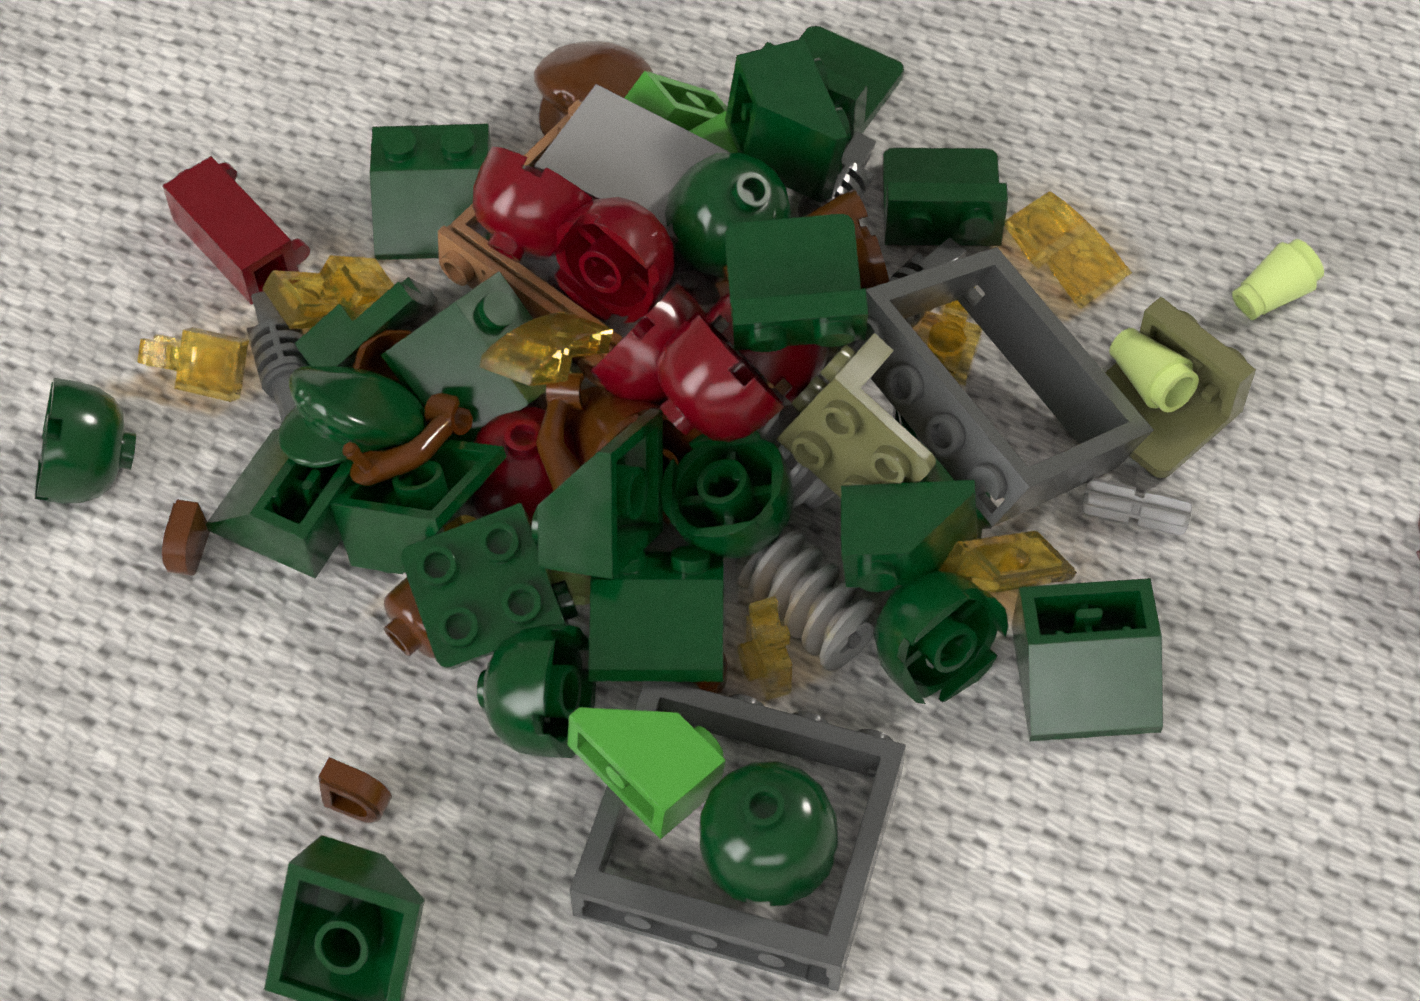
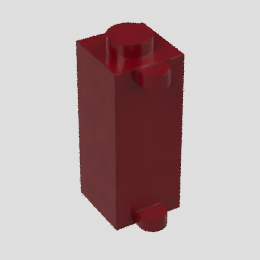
M210 156L192 168L183 170L175 178L162 186L173 221L252 305V294L269 289L276 290L298 276L300 273L297 265L308 258L310 248L302 239L291 241L235 181L237 171L228 162L218 164Z

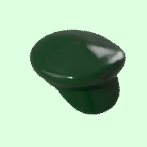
M303 366L294 370L289 378L290 393L296 406L288 413L279 427L278 444L283 453L295 463L311 468L329 467L349 460L343 455L342 451L343 446L348 442L355 443L362 453L387 450L410 442L425 428V411L418 399L407 388L383 375L349 367Z

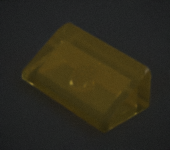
M1037 530L958 541L939 569V571L956 573L972 582L979 589L993 593L1015 590L1025 586H1038L1072 580L1077 573L1074 570L1075 568Z

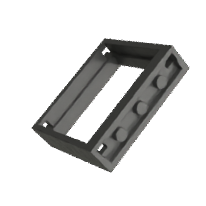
M998 247L866 289L868 320L865 340L853 341L847 345L856 352L875 333L894 350L870 377L871 380L954 481L975 480L976 507L992 527L1081 486L1092 478L1100 477L1116 469L1154 431ZM976 285L985 293L983 297L974 288ZM958 300L1079 445L1028 467L908 324L905 318ZM988 491L995 501L1002 497L1005 500L997 508L985 492Z
M644 682L634 710L678 712L693 728L701 726L712 734L875 778L829 934L827 936L605 873L604 871L627 809V805L608 786L604 792L569 890L573 916L839 992L902 775L906 744L895 742L890 736L877 730L861 729L854 731L829 724L824 718L814 713L798 711L791 714L768 708L757 699L747 695L733 694L727 697L701 690L693 682Z

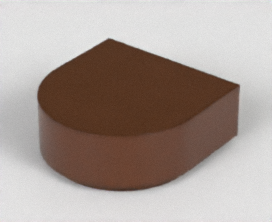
M177 499L176 503H173L162 544V561L169 573L194 576L197 572L210 534L206 526L207 520L198 502Z
M331 757L328 758L318 776L324 807L365 823L379 821L392 799V795L387 787L376 778Z

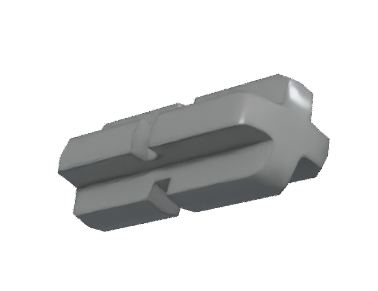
M1097 478L1090 479L1086 485L1082 501V511L1086 514L1128 523L1130 517L1138 519L1137 526L1176 535L1184 534L1188 528L1192 512V502L1188 499L1145 490L1144 495L1135 494L1136 487Z

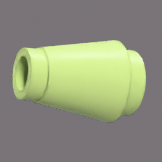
M1294 239L1289 244L1280 242L1241 285L1232 292L1233 301L1250 320H1255L1260 315H1264L1315 291L1317 281L1324 276L1322 262L1315 251L1300 239Z
M1135 328L1125 329L1111 343L1109 349L1110 356L1116 360L1118 366L1148 407L1160 408L1163 412L1167 413L1173 412L1186 404L1195 393L1199 378L1193 371V363L1190 359L1140 333Z

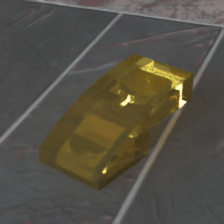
M1051 191L1005 220V228L1030 262L1037 269L1046 264L1080 309L1116 286L1132 273L1098 231L1075 209Z
M330 255L320 273L272 270L262 289L290 329H310L338 304L362 314L386 293L394 283L375 258Z
M567 312L547 314L520 325L500 338L482 354L480 367L529 386L568 381L572 357L609 352L613 329Z

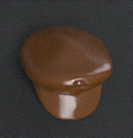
M583 41L555 49L538 64L534 71V82L542 94L538 116L541 132L545 136L568 114V108L575 101H584L596 84L625 98L644 71L653 73L651 67L637 53L610 42Z

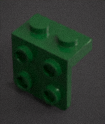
M820 26L808 27L799 39H805L813 59L819 58L823 62L829 81L828 93L835 108L841 107L846 113L852 139L855 132L863 133L902 81L904 66L898 60ZM766 42L762 48L774 46V44Z
M889 148L883 153L884 245H941L948 238H952L960 246L1002 245L1008 192L1007 183H999L998 156L995 151L988 148Z
M831 214L735 222L726 228L725 248L734 351L774 352L787 346L809 344L837 347L853 341L865 340L868 320L866 289H861L855 226L850 216L846 214Z
M521 503L410 544L401 553V562L437 663L444 669L452 670L492 655L503 640L523 629L541 625H570L568 620L579 616L566 580L554 583L550 570L539 568L538 543L532 537V521Z

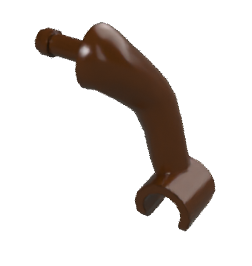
M552 373L547 379L546 400L548 406L536 444L553 490L557 489L582 466L567 448L564 442V430L570 411L586 410L590 402L589 396L581 393V385L585 379L584 373Z
M444 393L433 394L425 406L424 416L427 426L410 442L386 451H368L362 453L360 448L352 442H348L343 446V455L353 462L350 469L352 480L360 485L371 486L420 467L429 461L451 434L464 435L471 429L473 423L472 414L469 410L458 407L459 399L456 396Z

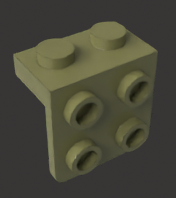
M1160 297L1145 309L1140 333L1192 361L1193 371L1199 378V383L1193 396L1181 408L1173 412H1163L1160 408H1150L1146 405L1117 363L1105 373L1154 429L1129 457L1153 476L1166 478L1243 412L1256 369L1247 363L1239 351L1225 346L1200 327L1192 315L1178 310L1163 297Z
M875 333L856 352L846 344L820 372L828 380L827 383L817 375L791 403L800 413L776 438L793 454L794 458L802 466L814 473L840 498L841 486L920 482L936 464L934 455L861 389L894 351Z

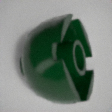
M715 153L691 166L678 180L668 195L665 218L667 227L672 222L673 231L679 240L675 246L681 256L699 271L725 279L723 267L727 265L725 248L726 228L735 222L791 218V208L786 187L777 173L762 160L743 153Z
M53 378L41 438L43 442L41 458L38 460L34 499L55 503H84L99 498L108 491L114 483L119 468L131 470L136 446V433L125 432L123 410L114 397L99 387L79 381Z
M755 431L748 437L730 442L712 440L706 435L700 434L689 442L692 450L683 456L678 465L674 458L665 469L660 488L663 511L689 545L710 551L711 557L740 559L761 552L776 541L788 524L795 498L789 468L779 449L773 442L762 439L759 432Z
M935 570L922 575L911 584L899 586L890 594L878 616L874 638L880 665L887 675L916 703L926 704L922 697H929L941 690L938 699L941 702H945L979 681L992 667L998 657L990 649L996 639L997 631L1006 638L1009 625L1004 606L979 583L966 575ZM926 659L934 666V668L927 666Z
M541 625L523 629L500 643L491 656L487 669H484L479 675L477 682L479 705L485 709L488 722L496 735L504 744L519 753L553 758H573L576 755L568 746L569 715L579 707L594 708L596 696V681H589L588 669H583L579 650L589 651V641L579 627L571 625ZM550 718V722H545L544 719Z
M779 761L752 762L727 773L710 790L699 819L701 855L712 880L732 898L747 903L746 899L755 902H769L770 906H786L811 895L830 875L835 861L834 855L838 847L837 816L822 786L803 769Z

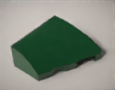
M407 277L402 283L398 281L362 314L338 304L294 344L311 366L348 367L355 362L358 349L364 342L385 330H400L435 306L437 298L429 288Z

